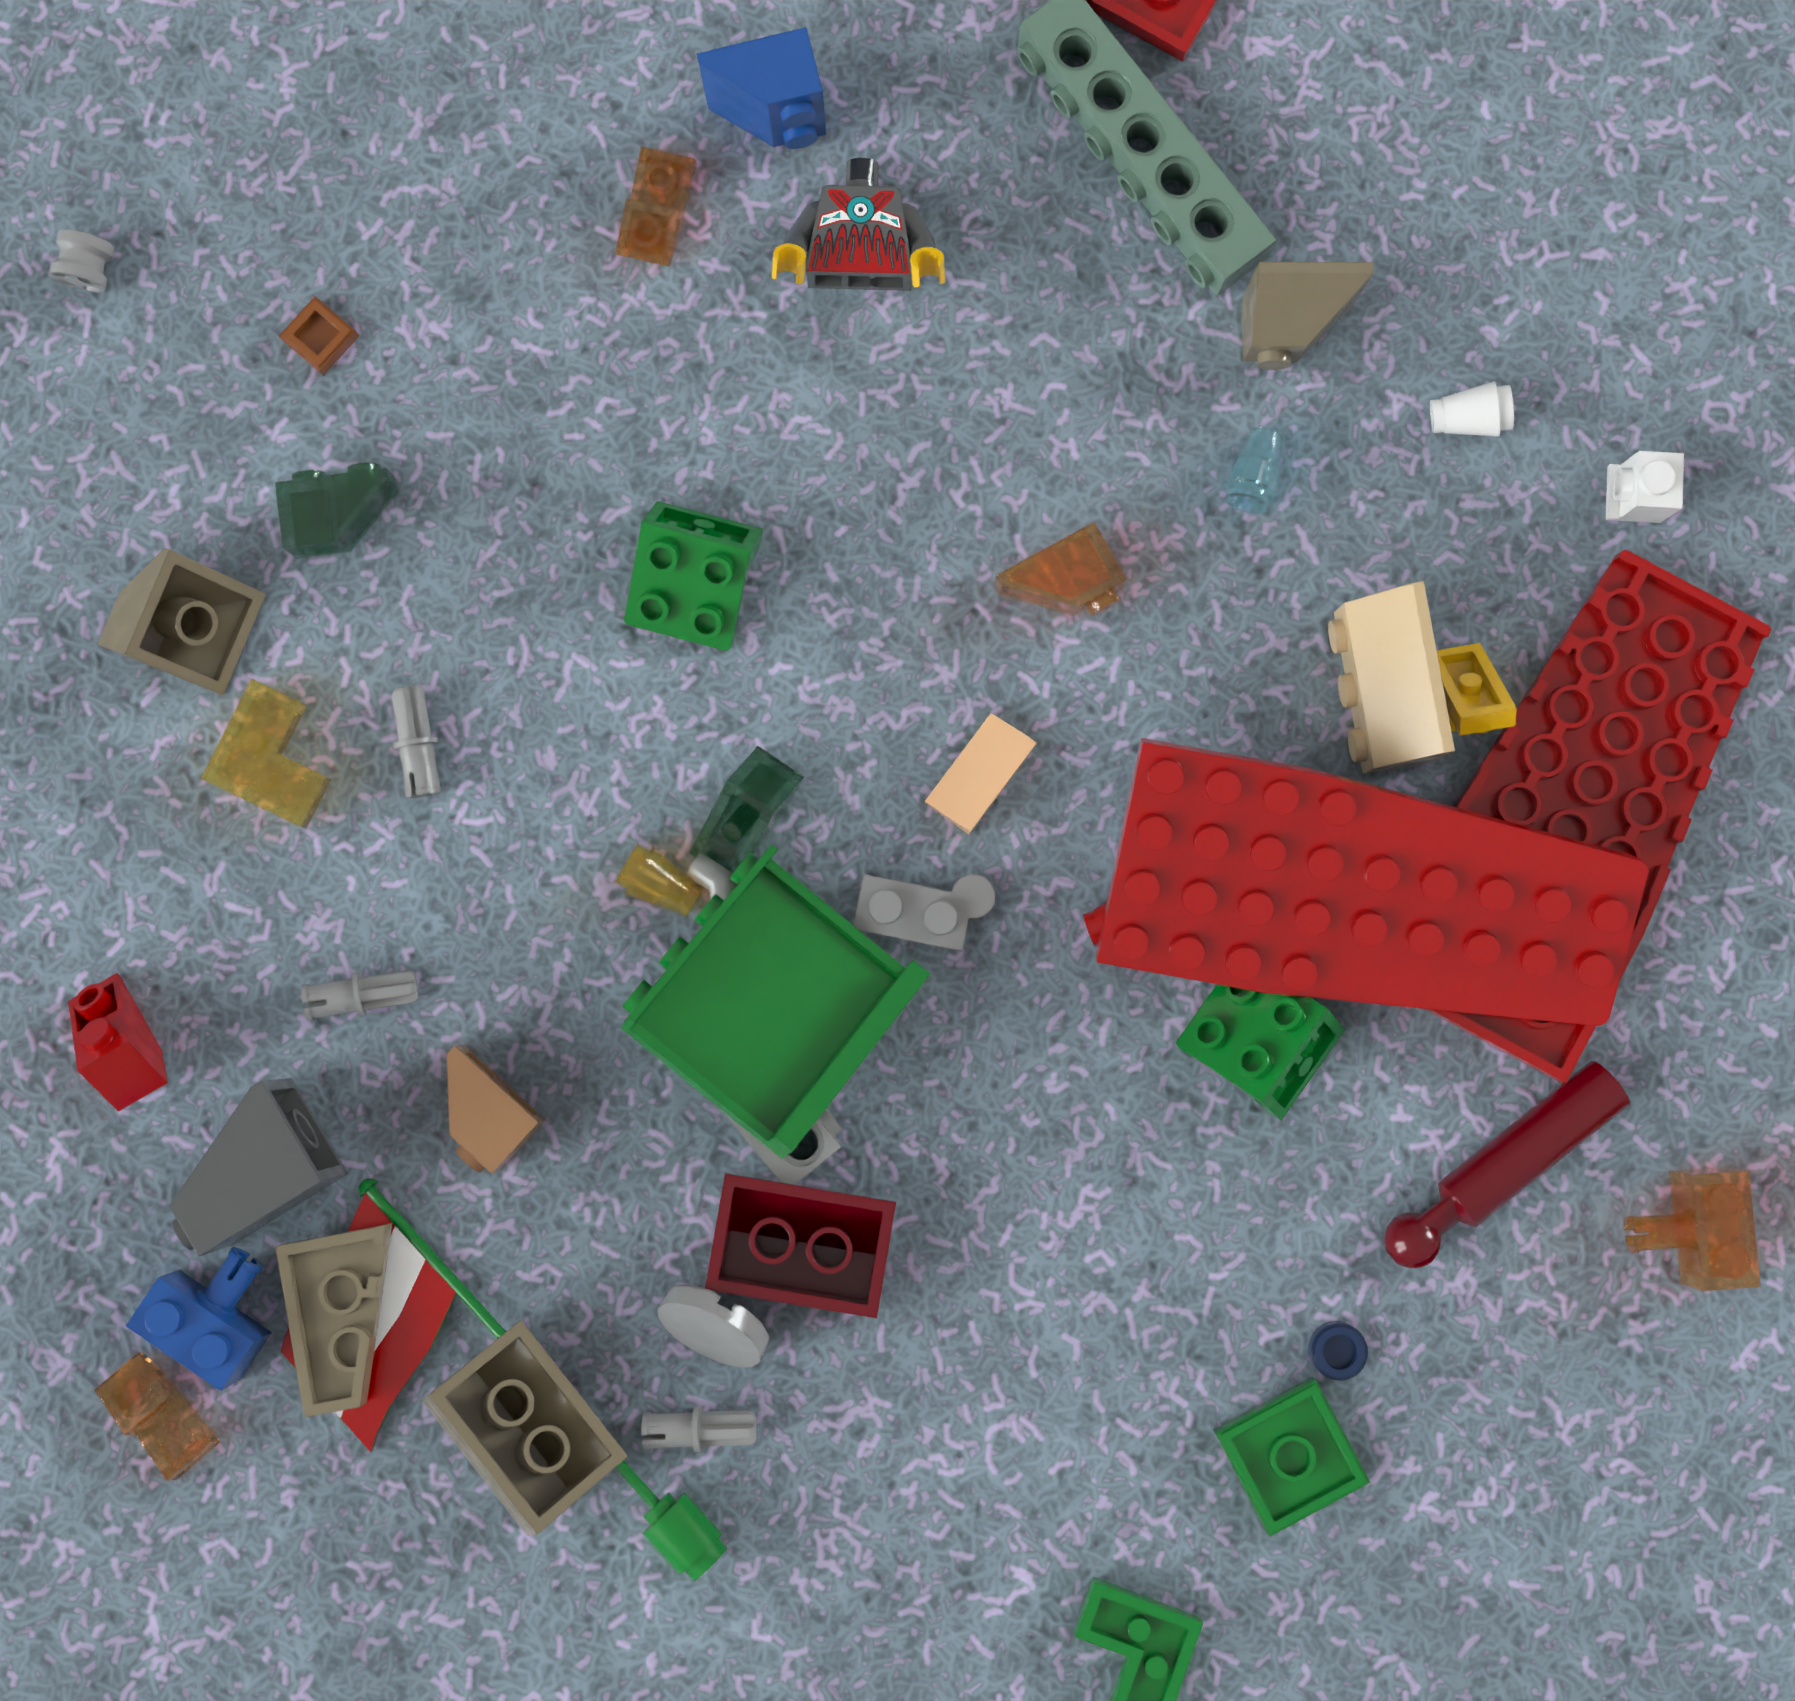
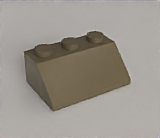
M522 1320L422 1399V1402L527 1536L538 1535L628 1457Z

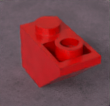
M118 973L98 984H91L85 987L76 997L68 1001L77 1071L118 1112L168 1083L162 1049Z

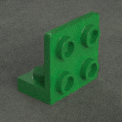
M657 501L641 522L624 622L633 627L724 651L729 650L734 640L748 567L759 550L763 529Z
M1216 984L1177 1039L1176 1044L1182 1051L1246 1092L1264 1110L1282 1121L1346 1029L1328 1008L1310 997L1262 993Z

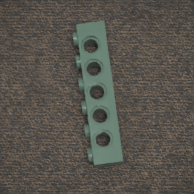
M1050 0L1020 23L1017 55L1024 68L1032 76L1036 77L1040 74L1052 89L1050 96L1058 111L1067 119L1074 116L1086 131L1084 133V140L1090 151L1101 161L1107 158L1118 171L1117 180L1124 194L1134 203L1141 200L1153 215L1151 224L1159 238L1167 245L1175 243L1187 258L1185 260V267L1196 284L1202 288L1208 285L1215 295L1218 296L1257 267L1259 262H1263L1269 257L1277 239L1086 0ZM1074 54L1083 58L1086 64L1081 67H1070L1063 63L1061 58ZM1101 96H1109L1114 98L1120 106L1113 110H1105L1100 108L1094 100ZM1133 138H1143L1149 141L1154 149L1145 153L1137 152L1129 146L1128 141ZM1166 180H1177L1186 187L1187 193L1172 195L1165 191L1161 183ZM1200 222L1213 223L1219 228L1221 236L1216 238L1204 237L1197 231L1195 225Z

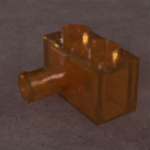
M1725 1166L1669 1170L1673 1214L1638 1217L1632 1215L1626 1217L1624 1230H1633L1634 1233L1649 1232L1648 1234L1625 1236L1630 1252L1638 1253L1640 1251L1677 1248L1680 1284L1701 1291L1761 1287L1748 1170Z

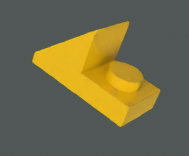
M1481 643L1437 650L1451 732L1457 731L1459 736L1485 733L1490 730L1516 725L1517 708Z

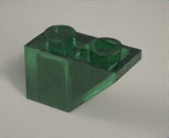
M366 462L348 466L347 473L326 475L321 470H304L293 473L292 480L275 482L282 548L296 559L351 552L399 492L398 480L387 468H381L380 464Z

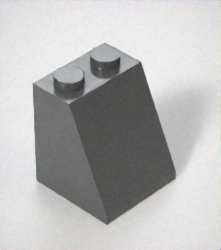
M292 1078L260 1081L250 1087L169 1205L176 1217L172 1224L178 1239L187 1249H194L198 1257L234 1245L348 1174Z

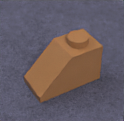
M454 1045L446 1054L449 1135L460 1144L455 1151L468 1166L479 1173L486 1168L493 1174L505 1167L544 1124L546 1119L465 1045Z

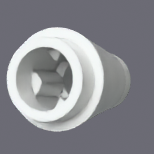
M1493 381L1441 397V399L1430 400L1432 432L1499 437L1500 431L1512 430L1514 427V407L1510 385L1497 386L1496 382Z

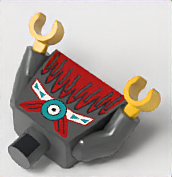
M854 158L846 163V184L822 187L819 201L806 205L787 233L784 243L774 249L771 278L777 280L779 273L791 271L796 274V284L800 285L804 283L806 268L808 288L911 291V282L914 287H920V278L925 275L937 276L939 284L945 283L944 255L936 248L934 237L917 209L910 204L902 203L900 189L890 186H878V162L869 158Z

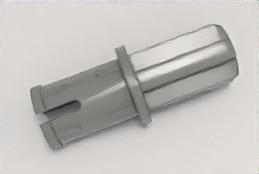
M415 685L399 687L392 693L399 739L398 742L393 743L394 750H399L406 791L405 796L406 798H419L430 796V794H441L434 745L438 744V738L431 737L424 689L422 686Z
M410 970L361 977L359 972L352 973V979L314 985L305 984L301 987L302 1003L308 1002L307 1007L303 1008L307 1021L314 1020V1018L357 1012L358 1016L362 1017L366 1016V1010L414 1003L418 1000L419 994L414 971Z
M695 1406L693 1412H644L641 1435H647V1438H643L642 1445L644 1450L693 1447L695 1453H702L704 1447L752 1445L756 1442L758 1424L756 1415L751 1410L703 1412L702 1406Z

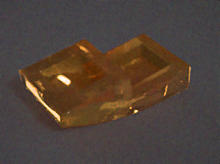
M138 1352L94 1390L123 1434L136 1435L166 1480H178L220 1443L214 1432L166 1374L144 1353Z

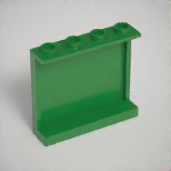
M771 844L760 858L750 852L730 876V879L737 886L725 900L715 894L694 919L702 928L688 943L680 936L665 953L659 964L666 971L652 986L646 980H643L629 996L622 1007L630 1014L620 1028L778 1157L783 1159L794 1151L930 976V973L914 960L905 967L897 962L772 860L778 849Z

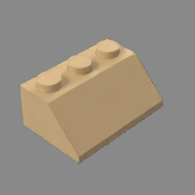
M1424 581L1410 583L1343 603L1334 612L1335 620L1329 621L1328 634L1332 651L1342 655L1345 674L1338 677V690L1343 707H1351L1355 729L1348 731V746L1353 762H1361L1363 774L1429 764L1454 752L1455 748Z

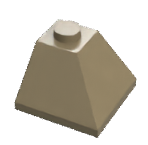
M1259 262L1242 297L1243 361H1257L1258 368L1265 370L1284 369L1291 366V362H1297L1352 308L1374 273L1373 262Z
M164 548L119 593L97 645L224 695L266 594L177 552Z

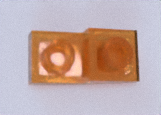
M646 147L640 148L631 198L625 201L616 255L666 267L671 266L695 174L697 161L694 158Z

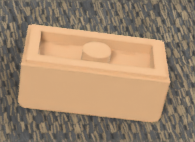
M990 713L927 797L925 803L969 835L1025 761L1037 742Z

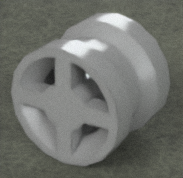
M59 230L56 245L60 249L58 259L51 262L49 276L53 280L72 288L97 293L105 292L107 277L103 270L105 263L112 260L115 247L106 240L88 233L75 230Z

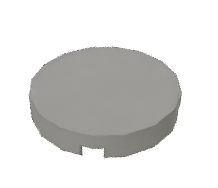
M679 1285L669 1290L658 1308V1318L665 1329L677 1340L695 1352L719 1363L735 1367H753L760 1363L769 1343V1335L761 1321L751 1312L735 1303L731 1311L717 1304L721 1296L710 1289L693 1285Z

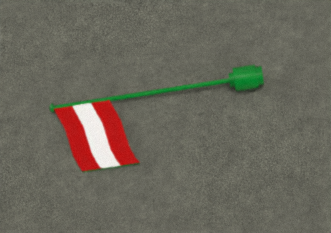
M373 1178L364 1179L358 1186L359 1196L363 1197L348 1229V1231L392 1223L367 1403L361 1407L335 1412L370 1452L374 1450L378 1433L390 1407L432 1349L456 1295L462 1299L497 1339L507 1332L376 1189L375 1185L378 1181ZM288 1328L280 1352L296 1368ZM623 1460L615 1469L651 1507L643 1516L650 1524L643 1532V1535L679 1575L685 1572L693 1581H696L727 1550V1547L719 1539L722 1534L721 1531L685 1492L676 1500L669 1492L659 1500Z

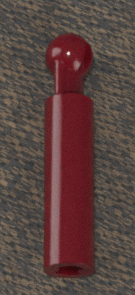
M1590 1061L1571 1076L1567 1083H1562L1438 1182L1440 1200L1423 1214L1405 1212L1394 1217L1386 1227L1384 1236L1385 1249L1398 1265L1406 1268H1421L1432 1263L1439 1253L1441 1236L1458 1222L1476 1228L1628 1107L1630 1100L1623 1087L1601 1064L1596 1061Z

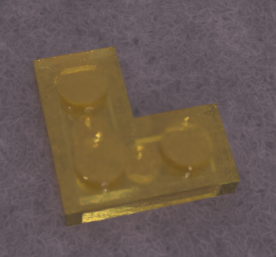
M251 678L201 779L307 829L331 781L330 778L282 755L307 705Z

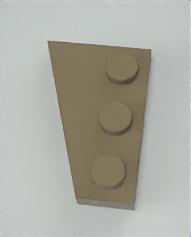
M392 1223L275 1246L304 1418L358 1408L367 1403Z

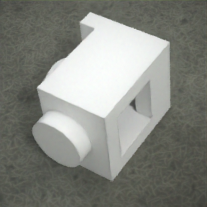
M1638 451L1621 465L1609 464L1607 466L1606 520L1661 523L1681 510L1683 505L1684 453Z

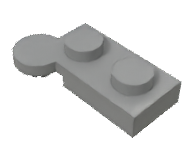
M864 874L853 926L862 932L962 952L968 920L983 917L992 909L995 903V890L987 878L978 874H969L961 877L954 884L952 892Z

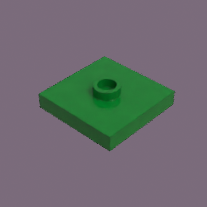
M1310 1377L1213 1429L1264 1529L1270 1537L1371 1483L1314 1377Z

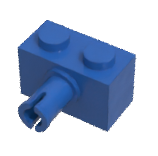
M236 1247L231 1248L228 1257L207 1288L181 1270L158 1277L126 1324L127 1328L220 1391L240 1381L272 1334V1332L235 1307L257 1273H260L263 1268V1264L255 1257L251 1262L247 1261L246 1259L250 1254Z

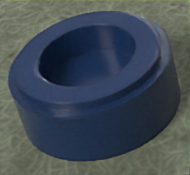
M1330 1321L1322 1324L1313 1332L1308 1344V1354L1311 1363L1322 1375L1332 1380L1343 1381L1351 1379L1361 1372L1367 1361L1368 1348L1363 1335L1356 1328L1342 1321Z

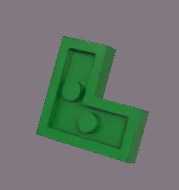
M1093 1577L1074 1628V1634L1078 1639L1125 1656L1110 1701H1176L1202 1629L1203 1621L1199 1616Z

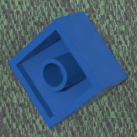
M807 27L697 53L709 110L772 147L786 145L789 149H801L815 143L818 136L826 135L823 90Z

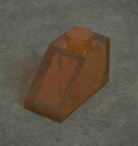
M1095 522L999 573L996 575L994 587L998 594L1004 597L1071 616H1076L1087 609L1091 617L1120 601L1117 592L1123 589L1127 578Z

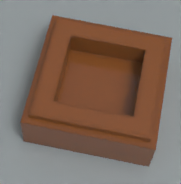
M314 296L279 335V338L324 376L360 335L320 299Z

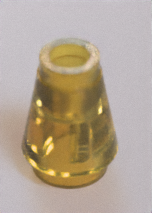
M638 843L615 880V883L626 888L625 895L672 912H678L684 917L687 916L702 891L700 886L694 884L688 876L655 847L652 846L648 850Z

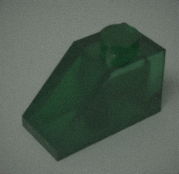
M757 746L725 783L689 853L697 857L702 852L733 873L750 852L756 855L786 811L804 776Z

